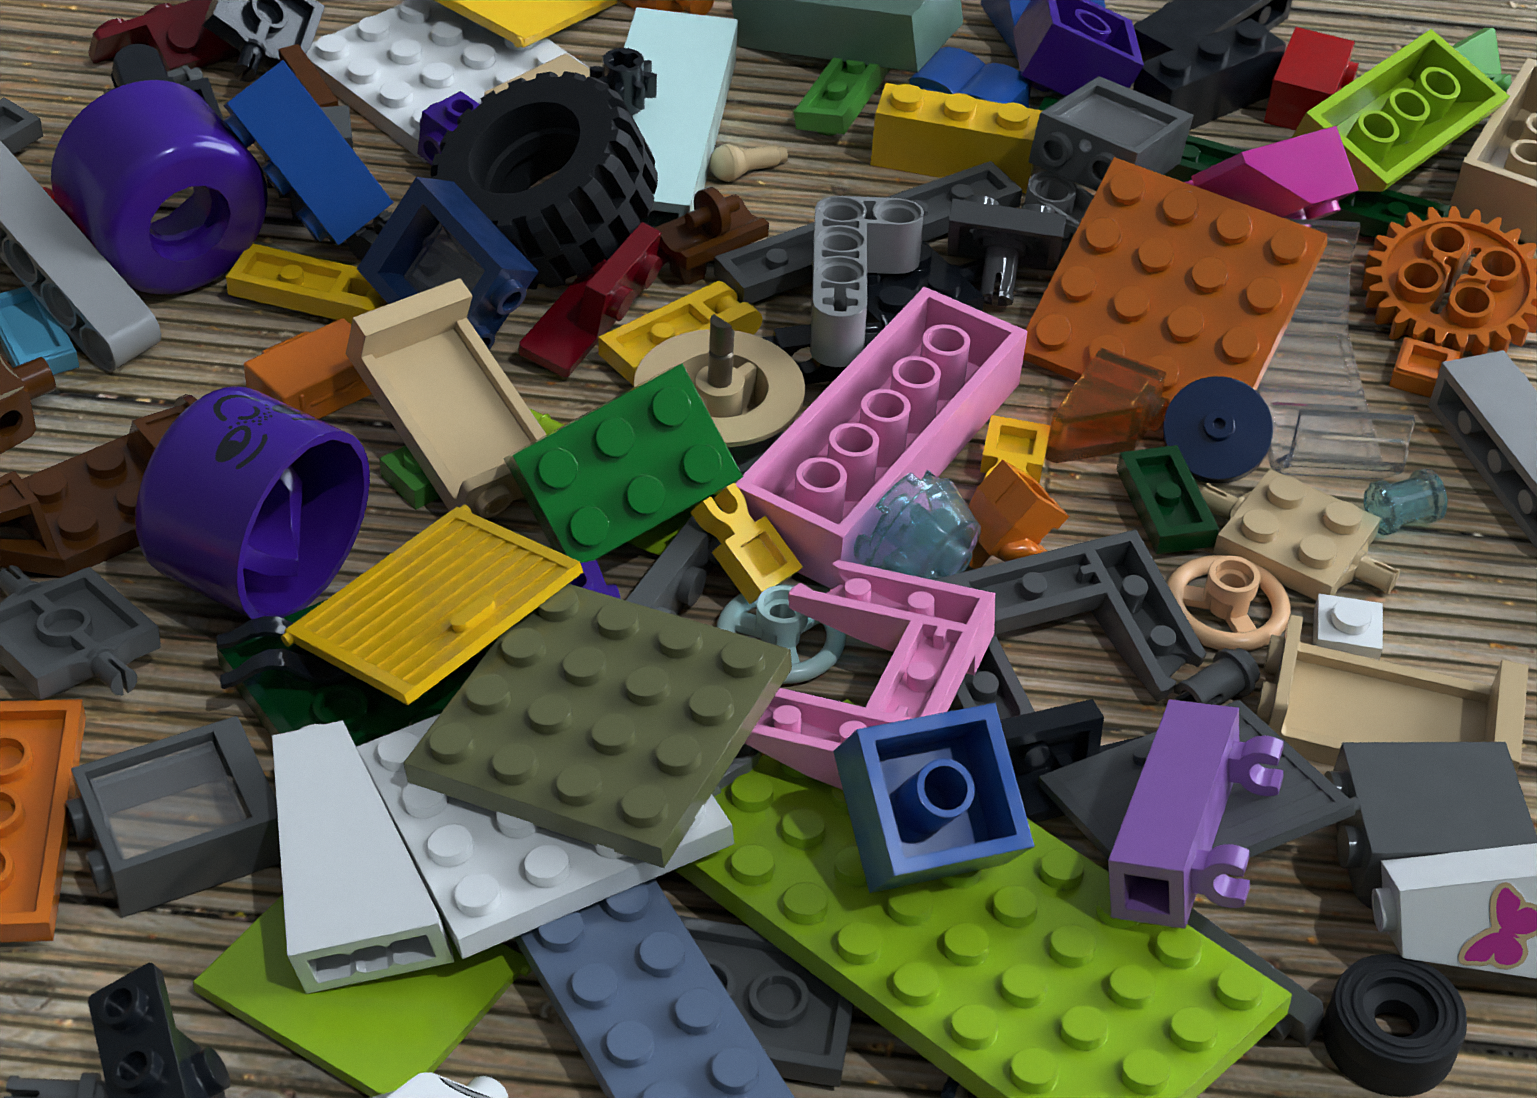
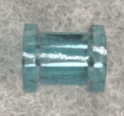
M1429 468L1415 470L1410 474L1409 479L1391 484L1385 480L1371 482L1368 489L1364 492L1365 511L1382 518L1378 533L1381 535L1394 534L1401 525L1422 520L1425 523L1440 521L1444 518L1447 511L1448 499L1446 489L1436 472Z

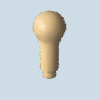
M723 144L712 152L710 168L718 179L726 182L735 181L748 170L778 166L779 163L786 162L788 160V152L784 146L770 145L743 149L735 145Z

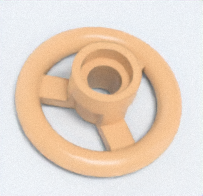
M1228 555L1198 557L1179 566L1167 581L1200 643L1204 646L1217 650L1242 648L1246 651H1252L1269 645L1271 635L1281 636L1287 627L1291 614V604L1286 590L1268 570L1245 558ZM1207 575L1205 588L1188 585L1195 578ZM1260 588L1268 597L1272 612L1270 619L1257 629L1247 613L1250 602L1255 598L1257 590ZM1186 606L1210 610L1215 616L1225 619L1232 632L1220 631L1201 623L1190 614Z

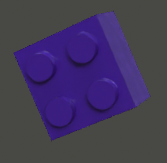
M1030 0L1013 29L1021 76L1032 80L1031 86L1043 92H1049L1052 89L1068 96L1098 76L1130 89L1144 66L1132 20L1090 0Z

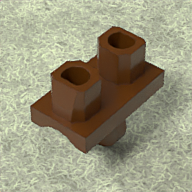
M706 187L695 193L693 211L655 227V229L662 232L659 247L669 255L670 271L687 285L705 278L707 262L714 260L715 256L752 244L769 235L768 221L752 215L737 194L724 198L714 187Z

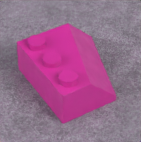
M1337 126L1241 152L1192 175V180L1185 182L1307 227L1311 225V221L1340 211L1338 201L1359 191Z

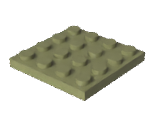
M567 584L500 635L403 762L408 783L494 812H500L531 822L533 825L596 846L599 844L614 849V852L665 868L694 823L695 816L703 804H706L792 670L791 649Z

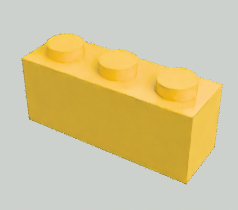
M886 83L875 112L870 165L943 178L992 161L1022 189V193H1026L1029 178L1032 176L1034 164L1029 163L1028 160L1039 115L1042 110L1027 108L1018 103L1003 104L975 99L962 93L946 94L929 91L911 84L895 85Z

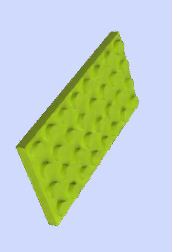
M848 699L843 701L844 703L856 705ZM766 754L760 758L758 765L750 772L738 776L732 783L722 788L720 794L714 797L732 824L734 844L674 869L978 1098H1197L1288 1014L1292 993L1189 925H1186V928L1183 929L1111 918L1109 872L1028 818L1034 847L1006 865L869 893L843 790L806 776Z

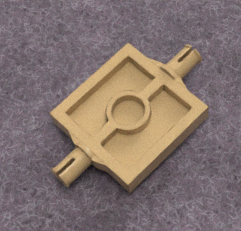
M1272 469L1266 472L1251 492L1240 496V498L1211 486L1210 483H1206L1205 487L1201 490L1210 511L1228 520L1217 535L1213 553L1245 558L1268 570L1282 585L1316 601L1319 593L1334 596L1340 587L1350 583L1355 578L1379 588L1387 594H1390L1398 580L1400 569L1393 568L1367 556L1368 547L1377 535L1382 518L1364 511L1350 502L1337 499L1302 483L1296 478L1283 475Z

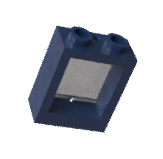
M422 177L414 179L357 267L361 275L388 304L461 278L473 296L467 319L489 350L495 342L496 333L509 314L522 304L526 297V289L539 272L454 181Z

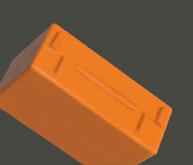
M344 318L315 331L300 333L263 350L261 355L244 362L247 388L257 390L317 419L372 394L346 355L351 324Z

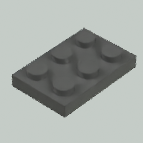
M678 915L781 1077L840 1087L854 1004L751 927Z

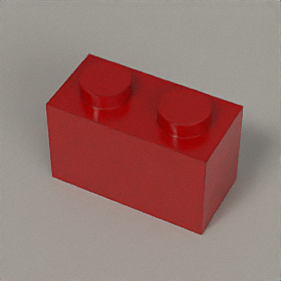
M1295 27L1273 79L1263 123L1296 131L1306 112L1354 81L1359 68V63L1350 61L1355 41Z

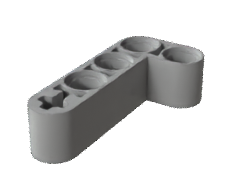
M830 196L817 202L815 207L812 256L810 352L817 362L831 367H847L864 350L867 316V273L903 274L911 272L919 266L924 211L917 203L900 198Z

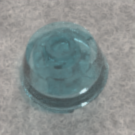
M926 470L921 480L913 473L907 474L881 498L875 507L883 514L871 537L868 538L865 534H858L854 545L855 558L865 566L934 580L962 573L966 570L972 559V552L978 542L981 526L950 478L940 479L931 471Z

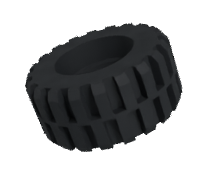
M551 71L537 73L536 78L529 81L519 78L509 82L508 88L497 94L494 90L480 98L482 103L472 111L468 108L457 119L458 126L454 131L448 130L440 142V151L442 153L435 154L430 179L454 181L539 271L527 289L537 290L538 284L543 283L546 287L553 288L565 285V279L577 275L581 279L595 272L592 267L603 260L608 261L640 225V219L648 218L654 202L653 194H655L657 189L658 172L655 169L656 161L625 102L616 91L610 89L608 84L590 76L586 78L585 75L564 71L562 76H558ZM554 172H557L554 176H552L545 182L529 189L532 185H534L542 178ZM451 235V237L453 238L461 252L474 262L478 263L465 250V248Z

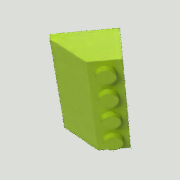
M1430 29L1306 112L1291 138L1337 126L1359 191H1384L1503 106L1510 96L1435 31Z

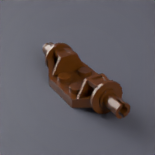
M188 394L180 396L176 399L173 408L133 420L129 434L38 471L23 479L20 478L16 471L0 477V527L21 524L33 539H0V571L2 567L9 568V566L13 565L23 571L65 577L84 568L96 566L140 546L136 535L135 511L137 496L145 469L165 432L176 418L197 399Z

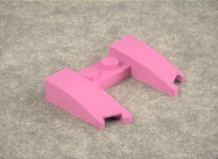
M836 560L832 563V577L839 585L827 593L813 591L804 584L799 583L788 594L789 608L860 641L894 653L866 707L779 688L744 744L806 776L843 790L833 751L856 729L948 712L966 673L975 675L994 636L995 593Z

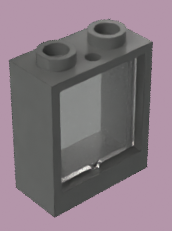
M1098 76L1040 112L1028 162L1094 191H1097L1114 157L1164 175L1180 164L1194 115Z
M238 716L71 768L77 797L66 800L65 804L72 829L78 842L91 838L95 850L86 852L85 855L98 894L112 891L121 917L281 863L277 800Z

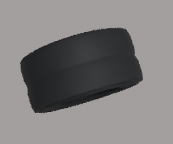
M1378 954L1365 957L1353 963L1337 980L1324 1015L1323 1037L1326 1049L1335 1065L1356 1084L1386 1096H1415L1436 1087L1451 1071L1466 1036L1467 1014L1459 992L1441 972L1422 961L1405 959L1397 954ZM1380 1013L1398 1014L1411 1024L1414 1034L1407 1037L1392 1036L1378 1026L1375 1016Z

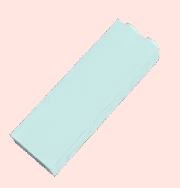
M636 7L624 48L634 49L643 55L644 60H651L652 72L657 74V97L645 98V108L639 113L632 115L656 161L655 169L658 172V183L656 192L653 194L654 202L648 218L640 219V222L653 228L693 211L694 195L698 190L705 187L710 167V157L715 148L736 64L738 19Z

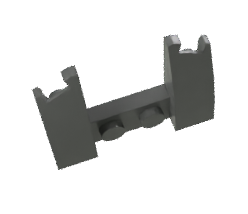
M1136 529L934 579L940 582L995 593L994 636L975 675L966 673L951 704L953 710L996 703L1000 719L1035 712L996 635L1087 611L1092 612L1120 656L1156 701L1167 698L1174 691L1177 682L1171 676L1185 663L1199 667L1204 662L1207 654Z

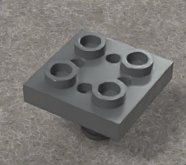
M981 195L967 196L965 200L952 199L947 255L975 260L984 257L979 290L984 295V303L992 305L995 283L999 282L1000 289L997 306H1009L1014 302L1013 293L1018 266L1056 271L1067 215L1055 214L1053 208L1042 204H1025L1021 209L999 206L997 200Z

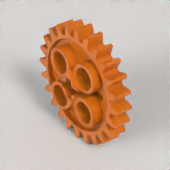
M1451 206L1448 217L1442 218L1433 207H1428L1425 221H1422L1411 212L1407 213L1404 227L1391 222L1386 236L1377 235L1373 251L1368 252L1362 282V289L1368 291L1365 306L1377 308L1374 320L1376 325L1393 323L1389 338L1392 340L1408 335L1415 340L1461 352L1459 359L1463 358L1464 351H1471L1473 356L1487 354L1489 347L1494 352L1504 350L1507 353L1510 342L1521 347L1525 343L1528 332L1536 333L1537 259H1533L1537 245L1535 243L1519 245L1518 241L1522 231L1519 228L1506 233L1500 231L1502 218L1496 217L1488 224L1482 223L1481 213L1478 209H1475L1468 219L1461 218L1456 206ZM1472 254H1478L1471 261L1468 274L1461 275L1463 266ZM1451 291L1445 307L1440 313L1434 314L1435 310L1437 311L1441 306L1444 292L1449 293Z

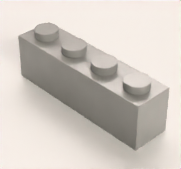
M1504 350L1442 362L1429 402V408L1537 549V391L1531 385L1527 376L1519 370Z

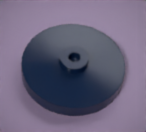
M1222 376L1202 378L1182 388L1170 402L1163 425L1165 447L1178 445L1193 477L1207 483L1221 484L1234 482L1251 474L1267 456L1273 437L1272 415L1262 396L1246 383Z

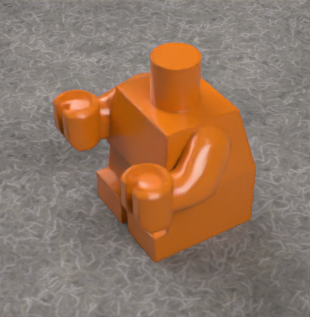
M1002 459L977 487L961 520V523L974 538L959 555L973 569H978L991 556L1006 562L1046 552L1047 550L1040 545L1041 539L1053 528L1058 530L1070 516L1033 477Z

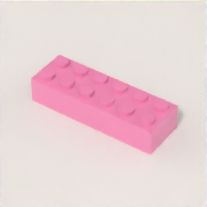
M923 287L745 472L743 477L735 483L746 499L749 515L754 522L766 515L803 566L798 573L826 587L835 588L839 584L832 577V563L836 560L862 565L989 420L991 415L996 412L1017 388L1020 381L1027 330L927 287Z

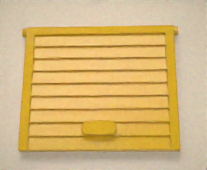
M618 0L434 1L513 42L515 47L524 48L617 4Z
M464 504L461 507L456 506L284 630L285 633L281 635V640L287 647L296 644L409 705L581 575L583 570L580 561L477 516Z

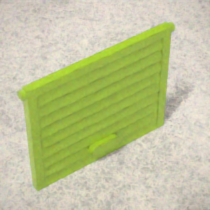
M282 895L193 981V988L196 993L366 1095L374 1097L396 1091L419 1073H434L487 1014L520 974L527 977L532 968L524 955L502 943L462 959L448 930L443 925L453 950L454 962L306 994L287 956L284 899Z

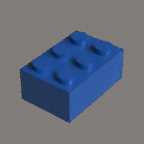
M284 60L223 105L230 114L223 122L246 148L254 144L267 162L260 167L264 176L276 191L283 196L291 191L303 208L295 214L316 241L321 242L327 237L330 242L340 245L394 203Z

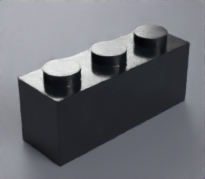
M1249 19L1143 62L1144 66L1134 81L1133 90L1193 114L1190 130L1268 98L1273 79L1285 52L1286 42L1268 31L1264 25ZM1135 107L1131 108V114L1135 118H1139L1140 113Z

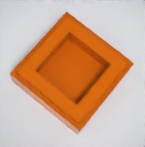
M1404 337L1389 387L1431 398L1442 362L1459 359L1461 352Z

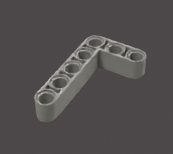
M0 141V258L101 370L113 372L161 341L160 326L148 306Z

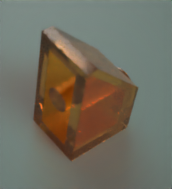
M1101 347L1054 412L1045 459L1053 463H1062L1135 450L1148 430L1156 432L1164 420L1169 404V399L1162 397L1167 372Z

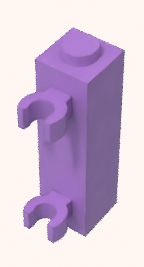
M1169 699L1108 860L1111 918L1185 929L1197 894H1204L1210 901L1222 907H1244L1250 888V880L1232 878L1226 874L1239 877L1244 876L1249 860V850L1232 844L1219 845L1213 849L1212 846L1233 783H1240L1246 790L1260 796H1275L1279 794L1284 771L1275 768H1265L1259 763L1278 765L1283 751L1282 740L1272 736H1256L1249 739L1246 743L1239 742V708Z

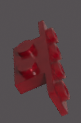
M189 0L173 6L170 3H162L152 7L142 16L126 21L122 18H115L103 23L93 32L88 55L93 64L115 58V55L123 47L131 44H145L154 47L158 51L168 72L187 65L190 69L202 68L238 56L240 52L202 26L212 0Z
M641 222L608 261L603 260L592 267L595 272L581 279L577 277L522 338L519 342L518 353L562 377L570 376L598 343V337L605 334L616 321L623 319L632 302L643 289H648L652 285L661 268L669 260V255L659 247L662 232Z

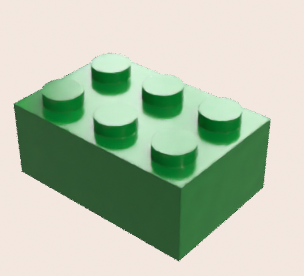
M682 363L668 368L503 458L552 549L580 561V563L593 561L743 477Z

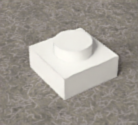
M1319 593L1313 614V645L1379 660L1383 650V603Z

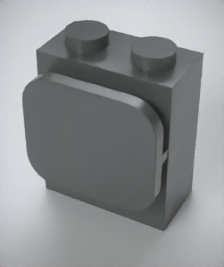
M1342 742L1333 771H1326L1324 775L1348 798L1357 797L1360 801L1361 809L1356 811L1354 816L1336 822L1338 831L1337 855L1340 866L1348 869L1356 897L1370 909H1372L1373 889L1382 888V860L1537 843V834L1506 742Z

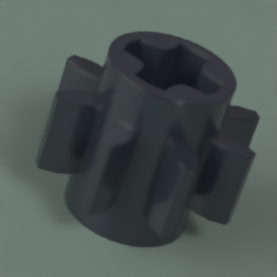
M612 49L602 56V67H590V77L608 84L611 90L616 91L625 102L631 115H635L645 108V98L657 97V74L652 72V61L644 60L643 55L634 49Z

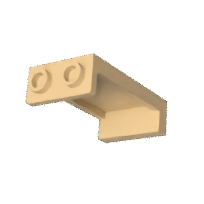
M461 278L353 317L346 355L448 510L451 511L456 506L461 507L465 504L471 509L473 514L480 515L482 518H490L505 510L512 501L524 497L503 458L547 434L467 319L473 296Z
M1290 614L1284 637L1271 635L1263 673L1275 675L1274 683L1263 681L1255 714L1306 760L1335 766L1342 742H1506L1517 773L1521 763L1529 665L1502 659L1491 686L1302 643L1299 640L1303 617Z

